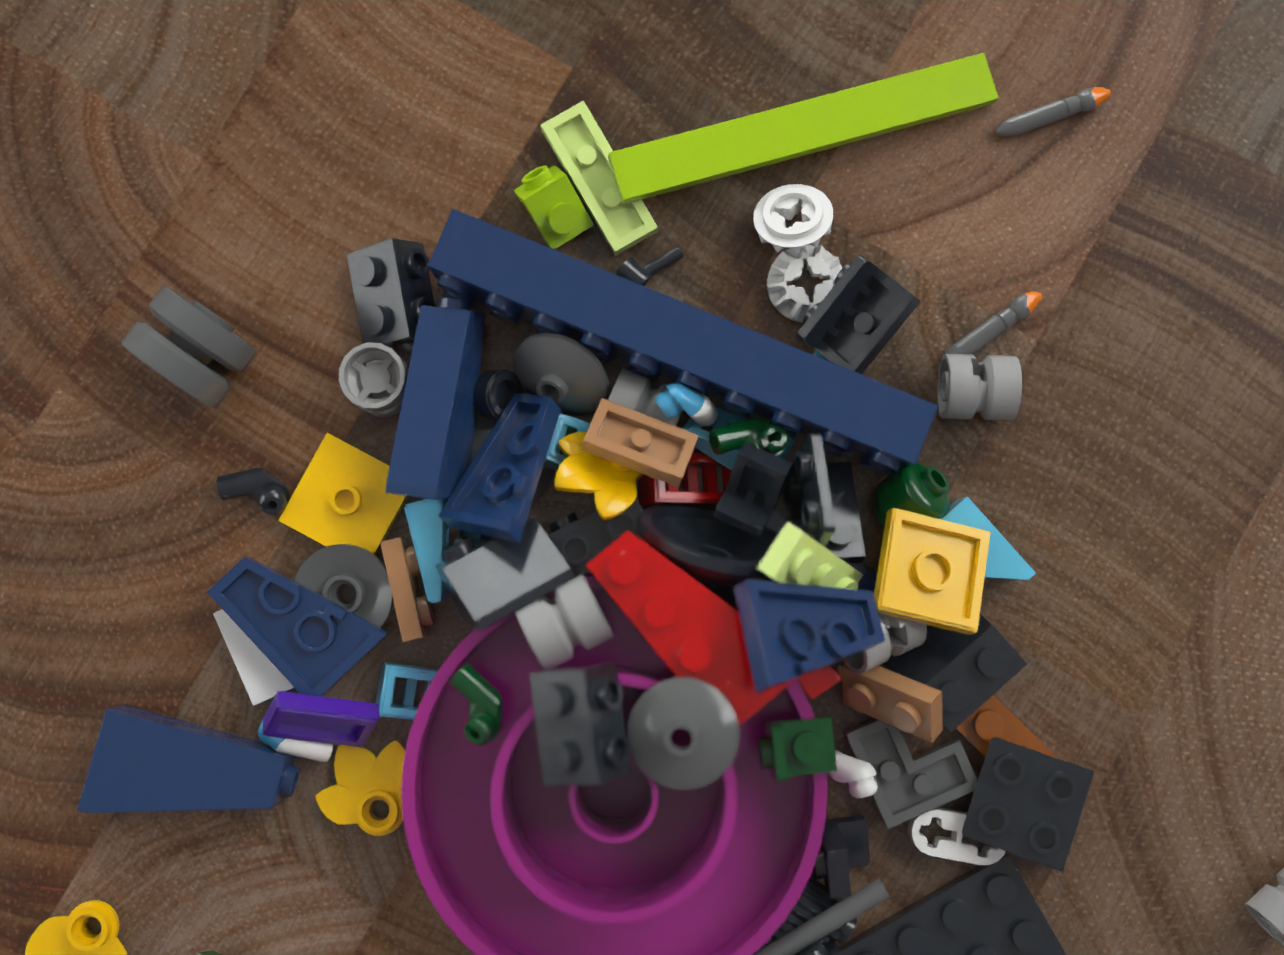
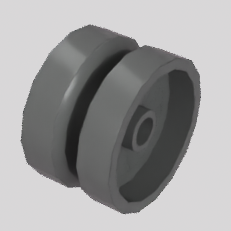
M163 284L148 305L152 314L172 330L167 335L146 321H135L120 342L132 354L196 399L216 409L231 390L228 379L209 364L211 360H216L234 372H244L258 354V351L232 331L235 329L233 326L196 300L193 303Z

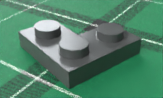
M876 718L843 732L854 758L871 763L877 773L874 779L877 782L878 788L876 793L871 796L887 829L975 790L978 781L960 740L956 738L912 758L900 729Z

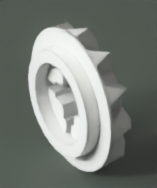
M802 184L784 185L771 190L760 199L754 210V228H756L761 243H771L777 253L785 247L793 248L798 254L802 246L810 244L818 247L821 237L831 233L833 207L828 197L814 187ZM802 209V222H795L792 227L786 228L785 219L792 220Z
M812 245L802 246L798 254L793 248L782 251L772 264L767 278L768 294L775 308L785 317L803 323L806 313L814 305L821 303L834 287L835 278L842 269L839 257L833 256L822 245L818 247ZM803 264H806V269L809 270L811 277L827 279L814 287L811 303H809V297L805 294L803 287L787 286V284H792L793 281L800 279L804 267Z

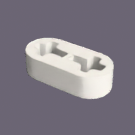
M937 807L910 819L907 823V834L910 841L921 852L930 856L977 865H991L998 862L1006 852L990 845H984L982 852L978 853V848L969 841L962 840V828L967 812ZM936 817L937 824L945 830L952 831L951 838L934 836L932 844H927V837L920 833L919 830L921 825H930L932 818Z

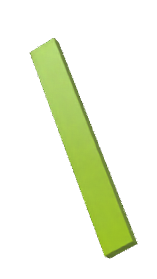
M980 53L609 152L608 159L622 205L993 105L999 97L985 53Z

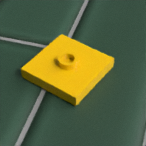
M326 433L278 521L326 547L336 544H351L362 547L376 556L381 548L380 542L385 541L409 496L385 493L389 465Z
M896 508L887 511L874 591L878 613L971 635L977 633L991 532Z

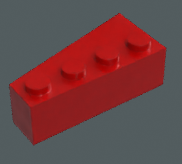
M629 530L586 564L587 569L676 677L699 679L717 688L731 703L739 726L795 680L793 679L756 694L739 612Z

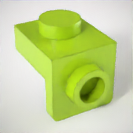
M541 166L530 171L522 178L523 185L514 190L518 199L526 207L546 244L553 250L594 225L567 175L557 166H552L549 169L547 166Z

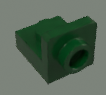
M830 716L765 722L766 736L758 737L759 759L761 768L770 769L771 777L775 781H788V777L837 771L832 718Z

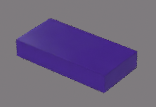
M277 691L263 718V735L363 747L380 719L379 704Z

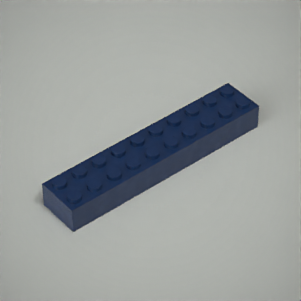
M455 209L451 210L428 264V267L438 281L437 285L445 290L443 295L447 298L470 301V307L473 300L491 308L489 314L504 322L517 325L519 319L535 325L537 327V334L555 333L572 338L587 347L600 361L609 363L611 357H615L629 363L628 369L649 377L650 381H656L659 375L676 383L679 382L703 395L706 394L723 401L721 409L745 419H749L752 413L769 420L771 424L781 425L791 438H795L797 433L806 436L810 433H821L824 452L838 457H842L843 452L851 453L862 458L860 463L862 467L884 476H888L890 471L897 472L899 467L908 468L916 464L938 409V405Z

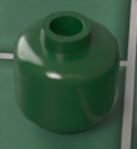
M916 462L915 465L908 468L899 467L897 472H892L876 487L874 493V512L876 517L884 527L887 511L892 508L941 519L948 513L950 507L949 482L946 476L934 466L927 467L922 463Z

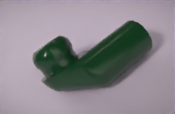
M759 418L748 419L709 432L710 446L716 455L740 449L747 442L778 456L785 450L789 441L785 428Z
M466 663L449 683L470 702L469 724L464 726L466 738L472 744L482 746L486 745L489 741L495 740L502 729L503 699L498 690Z

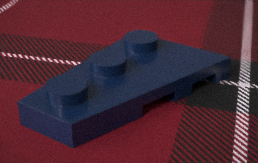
M523 393L514 394L438 515L449 527L520 543L561 411L560 407L551 397Z
M251 557L242 558L207 591L211 598L300 694L323 697L390 634V632Z
M748 579L734 588L756 694L872 649L885 641L873 591Z

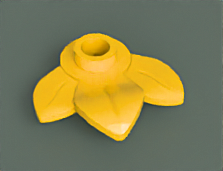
M587 432L571 433L558 441L560 450L567 458L559 465L554 481V489L565 492L594 493L595 507L602 520H608L622 514L634 503L637 496L636 481L643 474L581 450Z
M395 740L388 744L378 756L364 747L339 745L334 761L337 785L329 786L315 796L324 815L339 825L358 824L363 831L374 836H384L395 831L403 822L401 786L403 761L406 751L403 745ZM383 800L388 804L389 814L387 817L379 818L373 813L372 806L374 801Z
M90 900L74 908L69 916H54L40 924L27 943L25 955H127V951L117 937L120 923L116 911L106 902ZM90 917L99 920L102 926L100 934H95L89 930L88 920Z

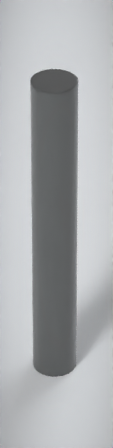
M878 878L753 955H795L890 896Z

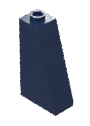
M439 298V307L421 306L385 493L429 499L450 497L471 464L476 416L474 389L480 376L486 313L470 311V301Z
M121 705L106 709L77 811L84 813L273 808L283 802L285 796L291 797L298 783L300 767L294 766L296 756L277 752L271 746H267L260 741L127 705Z

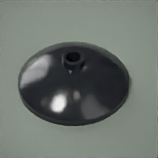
M657 504L646 508L642 512L639 530L647 544L704 587L717 588L720 585L738 586L747 579L759 581L772 579L757 568L779 535V533L765 526L761 535L755 536L714 516L715 508L701 505Z

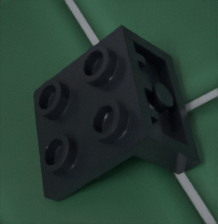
M810 433L801 450L795 453L794 462L783 487L786 501L793 502L795 519L791 520V524L846 563H861L866 557L851 462L826 463L821 433Z
M993 737L990 740L962 828V834L968 838L1063 872L1094 771L1078 764L1069 763Z

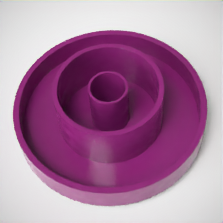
M585 577L608 621L614 637L589 650L577 645L574 647L573 658L552 669L589 667L605 662H615L618 679L623 689L622 710L625 733L628 738L629 718L639 698L655 684L667 679L676 678V676L596 578ZM556 589L543 596L550 600L554 599ZM515 611L481 630L475 628L468 634L438 670L417 709L407 741L401 786L403 821L408 847L416 872L429 899L444 922L461 942L475 955H753L785 921L800 898L812 873L821 846L826 820L827 773L788 777V781L777 782L771 777L770 769H762L760 764L758 737L766 736L765 722L814 717L811 706L798 680L795 679L739 726V744L733 762L724 774L706 786L689 790L663 786L649 778L639 768L631 751L629 758L630 772L626 775L600 785L544 786L529 674L545 669L535 655ZM466 663L498 690L503 699L502 729L495 740L489 741L486 745L482 746L474 745L466 738L464 726L469 724L470 702L449 683ZM677 728L671 733L673 742L678 746L685 747L692 742V735L685 728Z

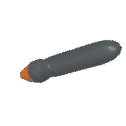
M1103 87L1084 89L1076 96L1063 98L1062 100H1057L1006 119L998 126L996 133L1002 137H1013L1063 120L1079 112H1089L1106 101L1111 96V91Z
M1032 291L1017 296L1008 308L996 313V315L956 341L944 354H974L1008 330L1017 321L1026 319L1042 300V294Z

